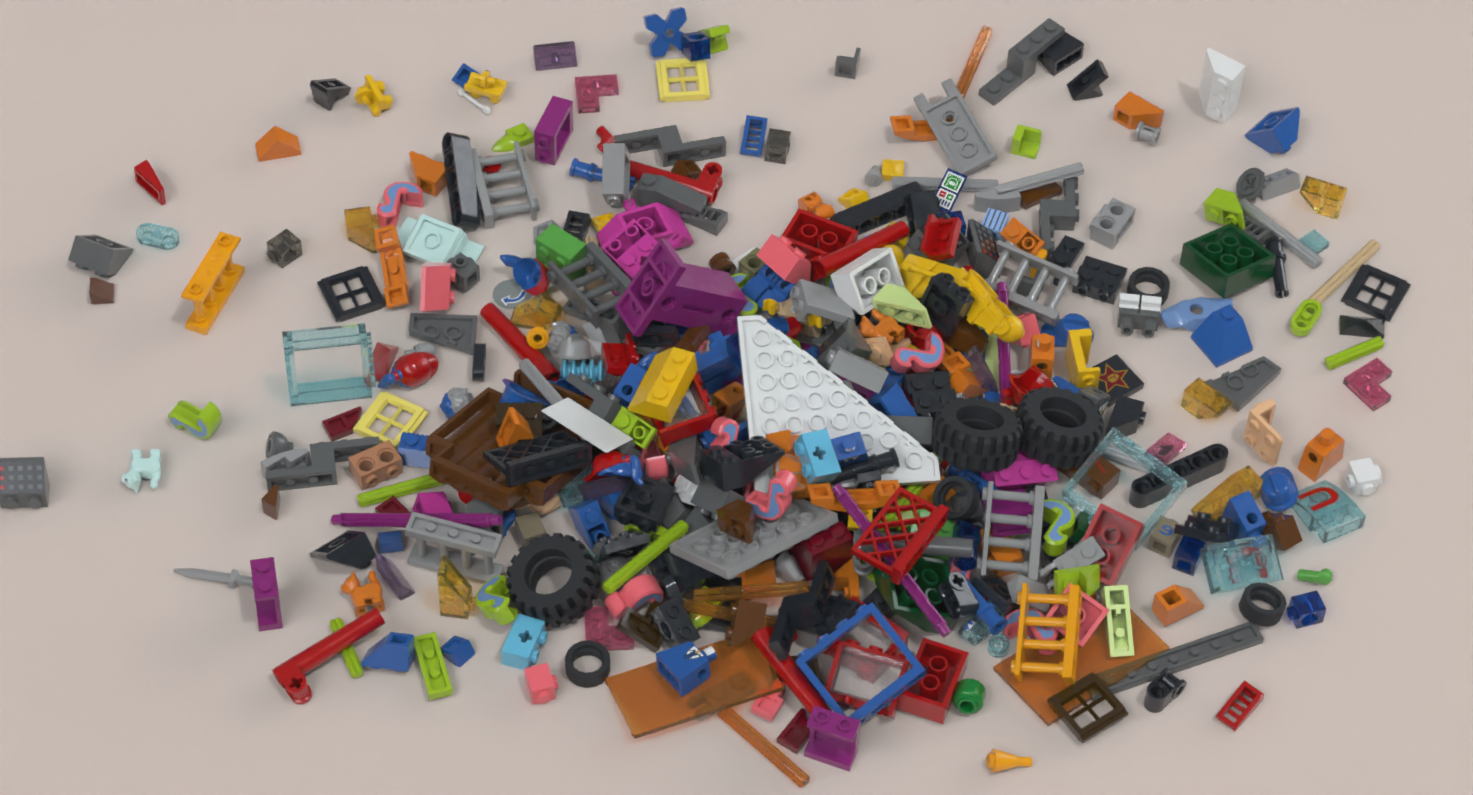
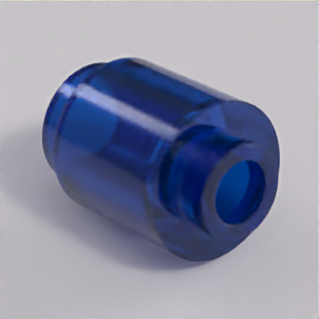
M962 535L959 538L973 539L972 558L954 557V565L962 571H970L977 566L978 543L975 537Z

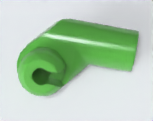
M1327 568L1321 571L1299 569L1297 574L1298 581L1321 585L1330 584L1333 576L1332 571Z

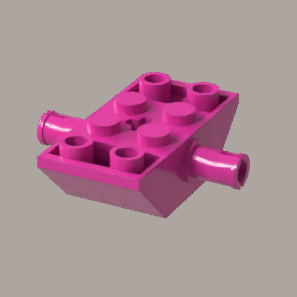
M630 198L632 205L628 199L623 202L622 206L625 212L616 214L596 234V238L600 246H602L634 218L657 242L660 238H670L677 231L685 240V243L678 248L694 244L677 210L658 202L638 207L633 198Z
M633 218L604 243L601 249L632 281L657 244V241ZM677 231L667 239L674 250L685 243V240ZM611 291L614 296H619L616 291Z

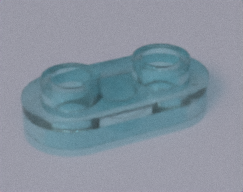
M144 223L136 229L137 240L142 245L164 250H171L179 245V234L173 228Z

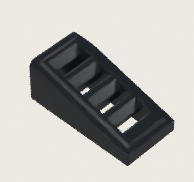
M569 210L563 230L584 242L591 224L590 214ZM573 223H579L582 226L573 225ZM571 229L580 231V233L570 231Z

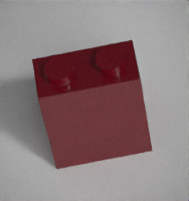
M843 521L831 525L827 530L812 535L810 539L795 544L788 552L790 555L795 556L806 577V581L813 580V574L816 571L818 562L827 560L833 573H835L852 558L850 552L853 547V536Z

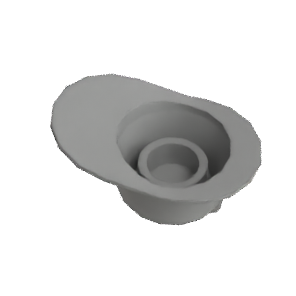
M578 333L571 334L568 338L562 339L558 352L554 354L555 357L562 359H598L591 356L589 341L582 338Z

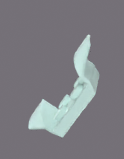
M421 214L418 220L407 217L398 231L404 255L423 262L446 263L450 258L455 257L461 252L466 257L472 258L476 263L485 247L470 241L461 228Z

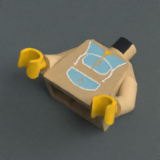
M790 298L783 302H776L773 299H765L763 301L762 310L768 311L770 315L777 313L779 317H796ZM807 313L803 321L800 322L802 328L799 333L819 338L824 326L830 325L832 320Z

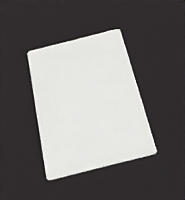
M565 398L541 410L606 453L633 440V438L570 398Z

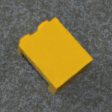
M1091 328L1069 330L1064 359L1070 383L1080 389L1087 386H1094L1098 389L1100 368L1086 367L1093 336Z

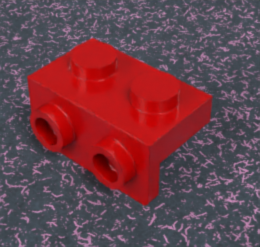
M929 214L920 250L928 259L933 261L954 258L962 221L958 217L939 220L934 214Z
M626 333L624 343H602L601 353L607 375H624L631 363L636 365L639 362V354L636 353V342L632 341L631 333Z

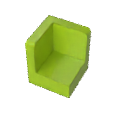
M1018 124L1012 139L1010 154L1036 159L1041 145L1042 130Z

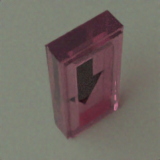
M1168 432L1149 447L1143 457L1160 467H1164L1185 450L1187 443Z

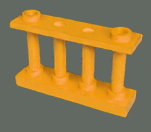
M220 231L182 292L181 298L193 301L194 310L185 323L187 330L207 335L244 275V266L235 264L232 261V254L241 241L240 237Z
M1022 583V591H1018L1017 603L1020 605L1016 659H1012L1011 673L1015 675L1018 682H1023V672L1059 673L1065 684H1075L1083 594L1080 585H1070L1069 593L1057 595L1033 594L1028 584ZM1030 603L1065 604V607H1068V613L1063 618L1029 616ZM1027 627H1063V630H1066V637L1062 638L1061 641L1026 639ZM1025 650H1061V653H1064V660L1060 661L1059 664L1024 662Z

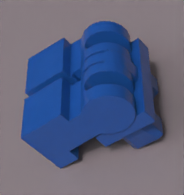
M765 264L758 274L743 286L741 291L757 303L760 308H763V301L765 299H773L776 302H783L789 299L790 291L796 284L785 281ZM777 313L770 315L772 318H779Z
M720 331L709 335L710 350L703 354L699 350L694 352L697 366L734 348L729 334L723 336ZM733 366L703 381V386L708 394L724 387L725 381L736 379L740 375V371L736 366Z

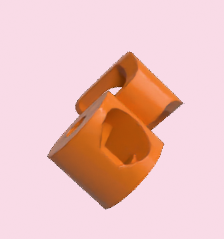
M816 192L798 199L799 209L826 219L831 218L835 214L833 207L822 203L821 197Z

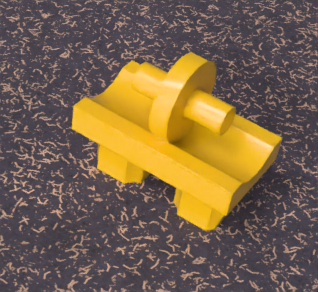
M484 70L483 74L471 72L468 82L464 85V91L470 92V96L478 99L481 96L489 97L490 102L498 104L507 87V81L491 77V72L488 70Z
M365 75L364 86L359 87L355 94V100L358 104L368 105L375 117L380 116L382 110L390 109L393 102L390 95H383L385 91L383 81H374L371 75Z

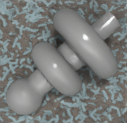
M877 165L872 166L865 175L864 179L867 185L877 187L882 183V175Z

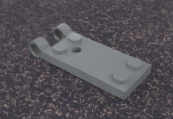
M949 78L941 83L947 97L932 105L928 103L923 93L915 96L913 99L957 175L965 177L994 162L998 157L953 80ZM948 117L954 118L951 122L946 121Z

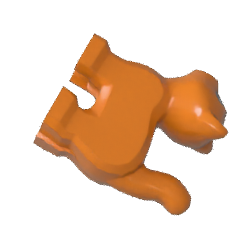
M873 309L871 312L873 318L880 321L876 326L866 316H862V321L858 325V329L864 338L886 336L891 349L893 347L891 343L894 339L899 343L905 336L904 327L899 325L893 317L880 313L877 309Z
M352 571L351 576L346 578L341 585L342 593L349 595L355 606L356 618L366 613V606L373 605L379 612L385 611V603L382 598L383 590L375 571L369 572L368 579L370 583L360 586L356 574Z

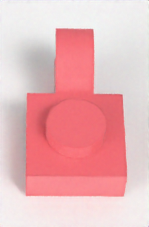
M777 679L770 692L762 690L751 707V713L773 722L784 705L782 697L786 692L784 689L786 684Z

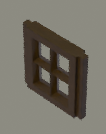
M1093 672L1047 699L1052 710L1082 743L1119 722L1129 714L1123 704L1097 674ZM1095 687L1102 696L1087 704L1080 695ZM1077 698L1084 707L1069 715L1062 705ZM1106 700L1113 710L1099 717L1092 710V707ZM1088 710L1095 721L1081 728L1074 718Z

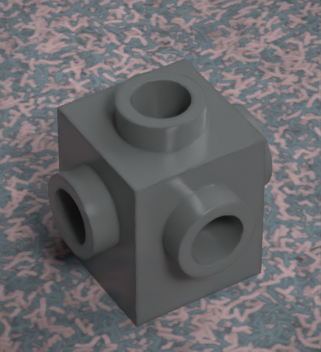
M461 252L446 262L452 263V269H456V280L452 282V285H455L463 292H466L480 280L479 265L472 258L466 257Z

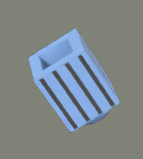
M991 208L987 209L982 225L993 231L995 240L1002 241L1003 237L1000 235V232L1008 224L1009 213Z

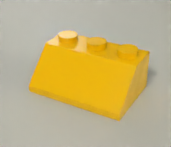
M672 347L656 354L628 406V411L671 423L698 370L695 353Z

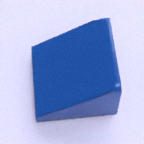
M463 63L452 78V81L464 88L471 72H478Z
M401 530L378 533L380 554L404 551Z
M453 636L440 647L442 655L458 667H461L475 655L470 641L458 636Z

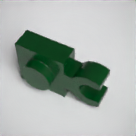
M1080 511L1076 516L1073 534L1068 538L1066 548L1072 549L1084 537L1090 525L1088 523L1089 513Z

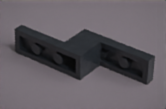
M827 560L818 562L809 592L783 597L781 606L778 609L776 623H774L773 633L769 639L770 650L775 653L778 661L788 659L797 628L823 623L836 579Z

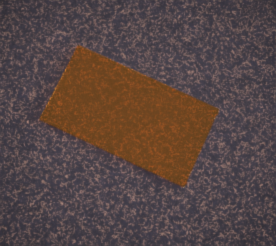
M1130 609L1134 656L1110 658L1103 620L1083 648L1078 646L1075 682L1093 672L1097 674L1107 687L1115 685L1125 679L1129 673L1134 670L1137 671L1150 661L1155 660V657L1169 650L1170 647ZM1058 632V640L1061 641L1065 636ZM1037 649L1025 650L1024 662L1059 664L1060 661L1064 660V653H1061V650H1057L1052 655L1040 654ZM1016 653L993 667V670L1047 726L1060 719L1050 707L1047 699L1072 684H1065L1059 673L1023 672V682H1019L1015 675L1011 673L1012 659H1016ZM1092 687L1080 696L1088 702L1099 692L1095 687ZM1074 698L1062 706L1070 713L1082 706V703L1077 698Z
M751 637L736 647L728 646L727 640H722L698 648L701 651L712 646L717 654V659L710 662V678L683 697L657 671L656 662L605 678V683L634 739L783 691V684L780 682L772 666L751 641Z

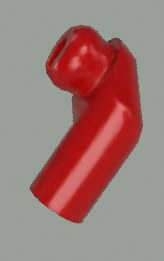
M600 126L596 130L597 135L601 138L597 148L603 153V143H614V137L604 126Z

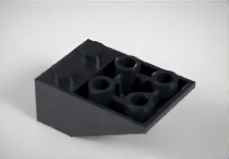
M753 436L750 440L731 441L730 444L724 446H710L709 449L700 451L702 478L722 491L745 487L785 454V450L763 436Z

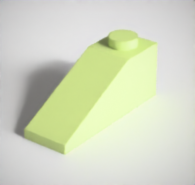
M887 283L871 299L874 308L878 312L893 317L898 322L927 329L932 327L927 309L905 287Z
M1128 585L1104 586L1100 593L1101 604L1109 610L1104 618V626L1110 658L1134 656Z

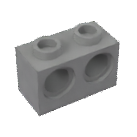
M1112 198L1108 204L1103 205L1099 216L1092 219L1089 226L1091 230L1090 239L1113 250L1133 224L1136 208Z

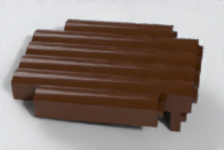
M521 369L514 372L513 382L527 390L542 395ZM549 382L563 399L570 398L589 410L593 400ZM489 387L427 437L426 454L431 458L429 476L439 483L449 484L457 491L469 493L477 500L489 502L500 510L510 509L522 497L533 505L543 506L587 467H581L512 487L506 484V476L483 458V451L499 447L496 441V436L500 429L496 428V403H500L503 393ZM560 423L548 433L565 430L582 442V439L576 433ZM592 444L593 462L594 457L601 454L602 450Z

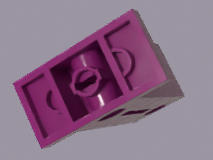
M660 238L615 305V308L632 334L641 337L652 320L690 328L708 325L710 332L720 331L725 335L747 304L748 299L728 272L683 263L669 241Z

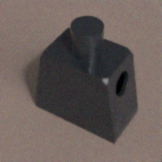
M1064 32L1063 36L1040 53L1037 58L1051 75L1055 76L1082 59L1084 43Z

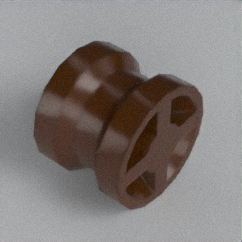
M726 252L715 254L709 261L711 269L728 272L730 275H733L736 270L735 264L730 261V257Z

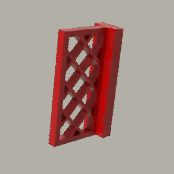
M899 486L852 547L850 553L890 575V581L899 586L946 523L949 508L943 504L936 507ZM902 496L909 500L910 505L898 506L897 499ZM925 509L931 512V514L919 517L917 510ZM912 510L914 518L902 519L901 512ZM896 513L898 520L886 522L885 515ZM905 525H917V532H906ZM900 526L902 534L890 535V527ZM884 528L886 536L874 538L873 531ZM905 540L906 547L895 549L893 541ZM877 543H889L890 550L878 551ZM872 544L874 552L865 553L860 548L862 545ZM893 556L894 563L890 567L881 561V557Z

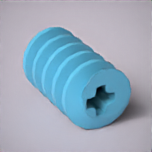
M592 358L589 364H586L585 359H581L580 363H577L575 359H572L571 362H568V359H562L560 379L567 377L570 372L577 376L582 373L592 379V385L599 382V385L602 387L606 386L607 374L602 360L596 366Z

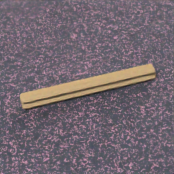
M1374 239L1370 240L1316 290L1309 299L1316 300L1322 304L1362 264L1367 262L1379 250L1380 243Z

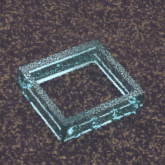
M365 323L282 332L291 406L372 398L371 387H376L375 375H372L375 374L374 362L369 361L373 360L371 332H366ZM360 345L363 377L297 383L294 351Z
M1113 427L1062 489V497H1064L1063 500L1068 503V506L1072 508L1076 506L1081 511L1089 513V521L1091 522L1098 508L1076 493L1074 489L1111 443L1173 488L1144 524L1145 529L1134 549L1136 551L1156 527L1161 517L1165 516L1186 490L1187 481Z

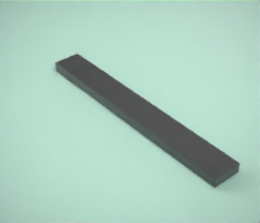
M1247 622L1098 673L1097 676L1113 694L1153 681L1165 668L1170 669L1171 674L1262 644L1264 638L1255 624ZM1095 687L1087 690L1092 702L1102 696Z

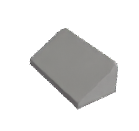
M1286 168L1266 175L1265 177L1268 179L1265 182L1266 188L1262 189V196L1260 197L1266 201L1299 189V174Z
M1019 574L1007 584L1012 602L1018 604V591H1022V583H1027L1033 594H1052V589L1049 590L1045 584ZM1030 603L1029 605L1030 608H1036L1044 615H1047L1050 610V604Z

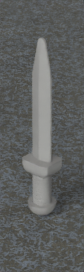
M178 568L173 570L174 573L189 578L228 583L231 589L236 588L238 584L251 586L253 589L252 577L239 575V571L236 569H232L231 573L196 568Z

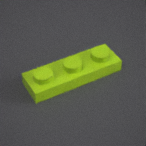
M436 632L415 636L414 649L429 700L453 695V689Z

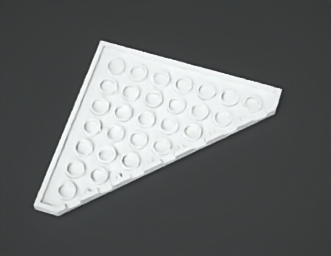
M761 315L737 317L749 440L753 436H763L766 438V434L784 430H791V435H801L827 429L830 439L860 432L868 458L874 453L878 455L888 452L890 448H894L900 467L882 470L880 473L881 481L898 480L900 486L940 482L937 456L924 449L917 440L907 432H903L892 420L868 404V401L856 391L848 388L841 379L831 371H827L816 359L792 343L790 338L767 323V320ZM773 464L753 480L754 490L768 494L769 482L773 479ZM855 478L840 482L844 489H856ZM830 481L826 482V483H830L831 489L835 486V485H831V482H830Z

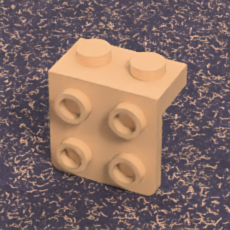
M886 336L864 338L872 350V353L866 360L878 366H890V358L899 347H908L911 344L910 338H904L899 343L894 339L891 343L892 349Z
M1270 398L1263 403H1257L1249 411L1243 438L1249 446L1259 453L1263 461L1274 466L1277 464L1283 439L1271 427L1276 403Z

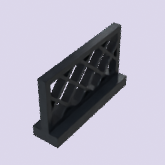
M562 430L535 437L534 439L483 451V458L506 476V484L512 487L592 465V444L587 440L580 442L568 432Z

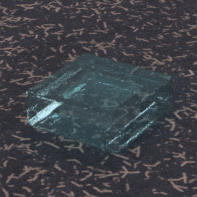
M1315 229L1299 239L1316 254L1327 249L1330 243Z

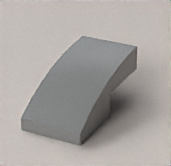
M995 189L975 193L973 209L986 213L988 208L1005 213L1019 211L1021 195L1018 190L1000 195L997 194Z
M307 448L289 450L261 461L262 476L266 479V471L274 469L310 466L309 450Z

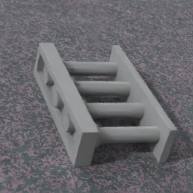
M514 141L513 153L484 158L477 155L476 148H472L479 207L485 229L494 228V219H497V216L530 211L532 221H537L536 212L540 211L539 201L533 197L524 164L526 161L525 151L520 149L518 141ZM516 161L518 168L492 174L482 173L481 170L484 169V166ZM520 178L522 186L491 191L486 188L488 183ZM525 194L527 200L526 203L497 208L491 206L490 203L493 202V199Z
M998 240L996 243L997 252L1001 254L989 277L984 280L996 291V281L1008 258L1010 257L1021 262L1007 287L1009 291L1008 307L1021 313H1034L1037 320L1055 327L1059 322V312L1056 307L1068 284L1078 285V274L1069 267L1062 268L1016 248V245L1009 241L1002 242ZM1028 266L1040 270V273L1029 295L1024 297L1017 294L1016 290ZM1048 275H1052L1061 280L1050 302L1044 306L1037 303L1036 298Z
M989 481L987 487L983 486L982 500L986 501L982 551L981 557L977 556L976 571H980L979 576H985L986 569L1023 572V575H1027V578L1037 581L1045 486L1036 485L1034 491L1024 493L993 490L994 481ZM992 499L1028 502V505H1032V514L1018 516L991 513ZM990 522L1024 525L1027 528H1031L1030 538L1026 537L1023 540L989 536ZM988 546L1025 549V552H1029L1028 561L1017 563L987 560Z
M412 512L405 528V536L416 538L417 542H415L407 563L482 583L502 574L504 565L494 563L493 558H496L503 541V535ZM426 541L439 544V548L426 545ZM448 547L461 550V554L449 551ZM471 553L482 555L484 560L471 557Z

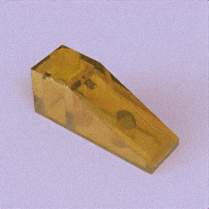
M1248 465L1230 475L1191 509V512L1194 515H1197V511L1211 513L1212 518L1218 519L1230 498L1246 491L1251 492L1254 500L1259 498L1263 480Z
M442 555L437 574L440 616L468 620L470 611H474L476 606L475 597L472 594V586L450 559Z

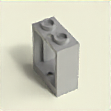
M603 143L602 195L610 207L622 208L623 202L627 199L629 200L630 153L625 143Z
M838 346L834 350L830 349L825 358L826 367L829 371L878 394L889 374L885 368Z

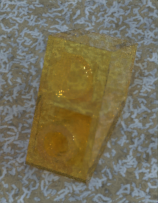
M1306 176L1299 193L1317 214L1338 220L1344 205L1347 188Z
M370 206L344 209L348 240L373 254L377 253L374 228L377 227L376 214H371Z
M1199 377L1184 389L1181 407L1197 419L1219 418L1233 406L1232 401Z

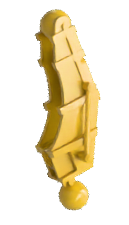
M891 244L882 247H892L905 288L919 302L931 277L941 272L949 273L954 277V282L960 287L969 289L970 296L975 299L967 314L968 318L966 320L970 324H977L983 327L990 336L996 333L998 338L1006 343L1016 342L1023 338L1025 330L1022 321L1010 311L1005 303L998 299L996 292L976 271L970 269L967 272L963 267L959 269L913 254H909L905 258L902 249L897 245Z

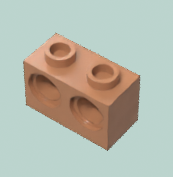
M390 440L348 457L349 471L361 490L374 487L378 483L395 478L403 473L402 458Z

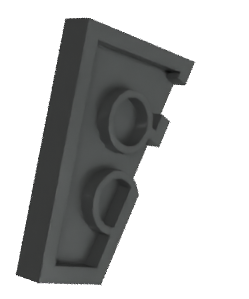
M410 313L409 336L473 355L478 317L477 315Z
M1263 356L1242 365L1241 369L1221 374L1220 378L1204 381L1203 387L1239 412L1281 373V368Z

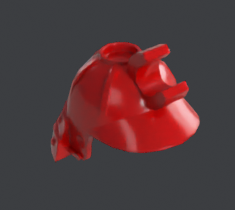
M1033 364L1032 367L1028 368L1021 375L1009 374L1010 387L1001 390L1004 398H1001L1000 401L1008 406L1013 403L1019 406L1022 397L1036 388L1039 390V388L1045 386L1048 388L1056 386L1040 368Z

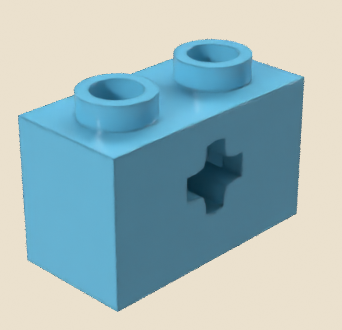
M827 429L803 433L794 442V451L800 459L802 465L801 472L808 484L833 481L841 473Z
M518 613L501 650L503 665L524 671V668L531 667L532 664L537 663L540 654L539 648L541 645H545L548 637V632L545 631V621Z

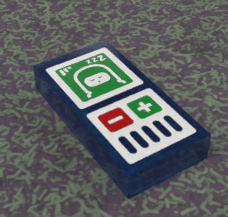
M950 168L947 169L935 193L939 198L940 205L938 211L950 215L968 176Z

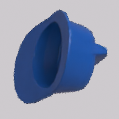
M1071 313L1059 319L1055 327L1045 323L1041 328L1040 334L1052 335L1055 337L1054 346L1066 347L1069 330L1090 329V322L1082 315ZM1091 329L1092 335H1093V336H1092V342H1093L1094 333H1093V330Z
M509 379L502 380L506 387L500 403L542 402L544 405H551L544 396L527 390Z
M1274 467L1265 471L1260 476L1258 490L1263 503L1268 509L1280 512L1294 505L1298 498V488L1290 470L1284 467Z

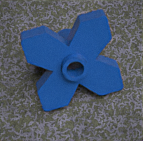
M683 7L671 9L666 20H663L655 13L643 17L645 28L655 34V37L649 43L651 56L665 55L670 44L680 51L692 48L691 37L679 31L687 20Z

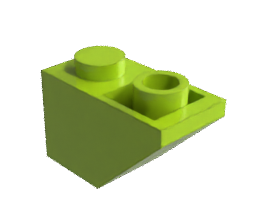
M1216 188L1203 203L1206 220L1223 225L1233 223L1239 229L1244 230L1243 210L1236 194Z
M623 406L611 424L633 438L631 441L645 450L658 431L650 421L638 413L628 411V408Z

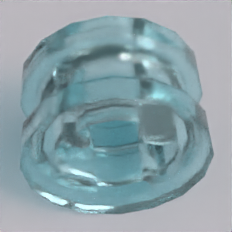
M996 634L990 637L988 642V652L990 655L996 658L1005 657L1009 652L1010 646L1008 637L1003 634Z

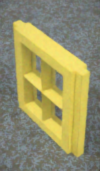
M682 58L656 61L660 101H698L710 98L706 59ZM695 67L696 76L684 77V68ZM679 68L680 77L669 78L668 69ZM697 82L698 91H686L685 83ZM669 83H681L682 92H670Z
M381 391L354 426L353 432H356L361 437L379 436L380 443L390 440L398 451L402 433H415L429 414L422 407L386 391ZM388 403L398 407L391 419L380 414ZM402 410L413 414L406 425L394 421ZM376 418L387 422L379 434L369 429ZM390 425L402 429L394 440L383 436Z

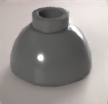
M272 431L267 439L266 458L293 450V442H289L283 434Z

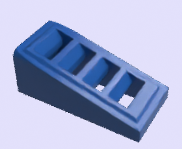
M746 116L740 150L741 155L761 157L768 118ZM749 127L761 129V131L749 129ZM748 134L760 135V137L748 136ZM747 140L758 141L759 144L749 143ZM746 146H747V147H754V148H758V151H757V150L745 149V148H746Z

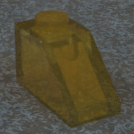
M544 292L515 306L510 321L520 328L532 329L537 326L547 330L552 327L550 325L552 322L561 320L560 316L563 309L560 304Z

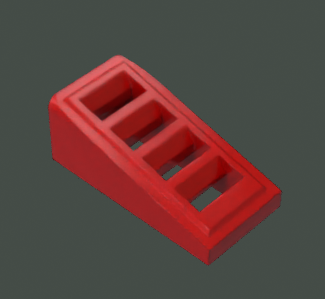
M148 160L134 167L136 183L160 205H165L164 188Z
M1244 680L1215 718L1233 731H1236L1262 702L1264 694ZM1242 695H1247L1249 698L1252 699V701L1249 702L1244 697H1242ZM1238 700L1241 701L1243 704L1247 706V708H1243L1236 702ZM1233 706L1234 708L1242 712V714L1238 715L1236 712L1231 710V707ZM1228 713L1237 720L1234 723L1224 715Z

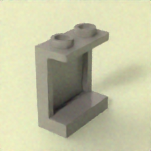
M799 279L796 286H793L790 291L793 311L799 322H802L805 315L810 313L833 320L837 330L848 318H852L853 321L855 320L852 308L837 296L833 288Z

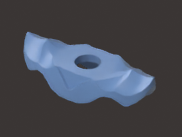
M1199 297L1183 300L1161 311L1160 317L1170 329L1184 327L1194 332L1212 312L1229 304L1233 307V299ZM1199 307L1202 313L1196 315L1190 309Z

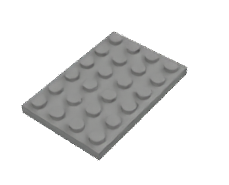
M803 498L792 500L791 506L780 519L770 521L755 516L757 527L753 542L750 544L720 531L717 520L669 544L670 553L725 579H733L745 570L752 569L757 564L773 558L776 554L791 549L793 545L810 539L812 535L827 530L831 525L838 522L837 513L816 506Z

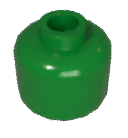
M967 678L961 680L953 696L955 708L964 714L979 712L984 705L985 687L975 679Z

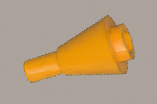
M536 326L529 330L527 334L528 344L535 349L545 347L549 341V334L542 327Z
M993 748L986 756V766L990 768L992 773L1016 768L1017 766L1031 767L1032 757H1017L1016 755Z

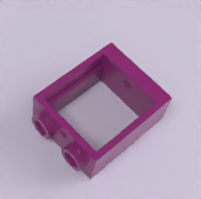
M552 96L534 130L536 161L556 165L573 131V101Z

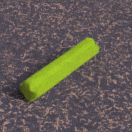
M1376 336L1326 357L1324 364L1329 370L1382 349L1384 341L1380 336Z
M341 618L330 621V628L333 633L345 626ZM352 644L341 651V654L351 677L356 679L362 677L364 673Z

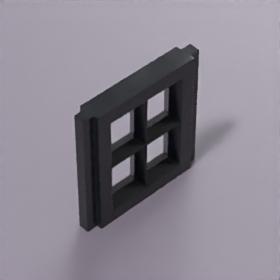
M1362 264L1342 297L1341 302L1370 316L1390 322L1411 284L1407 283L1406 280L1368 264ZM1369 276L1380 280L1376 289L1365 285ZM1384 283L1396 287L1391 296L1380 292ZM1361 290L1373 294L1368 303L1356 299ZM1376 296L1387 300L1383 310L1372 306Z
M367 266L347 270L317 282L336 322H343L380 310L386 306V302ZM359 277L364 287L352 291L348 281ZM343 282L348 292L336 295L332 286ZM367 292L371 302L359 305L355 295ZM351 297L355 307L344 311L340 300Z

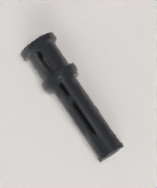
M1279 236L1269 237L1265 240L1264 245L1267 250L1276 256L1273 270L1275 296L1283 298L1282 291H1284V296L1287 297L1289 290L1284 267L1286 261V254L1283 252L1284 240Z
M890 448L888 452L878 455L874 453L869 456V459L841 467V473L833 481H830L831 485L854 479L860 473L880 470L881 473L882 470L891 467L899 468L900 465L894 448Z

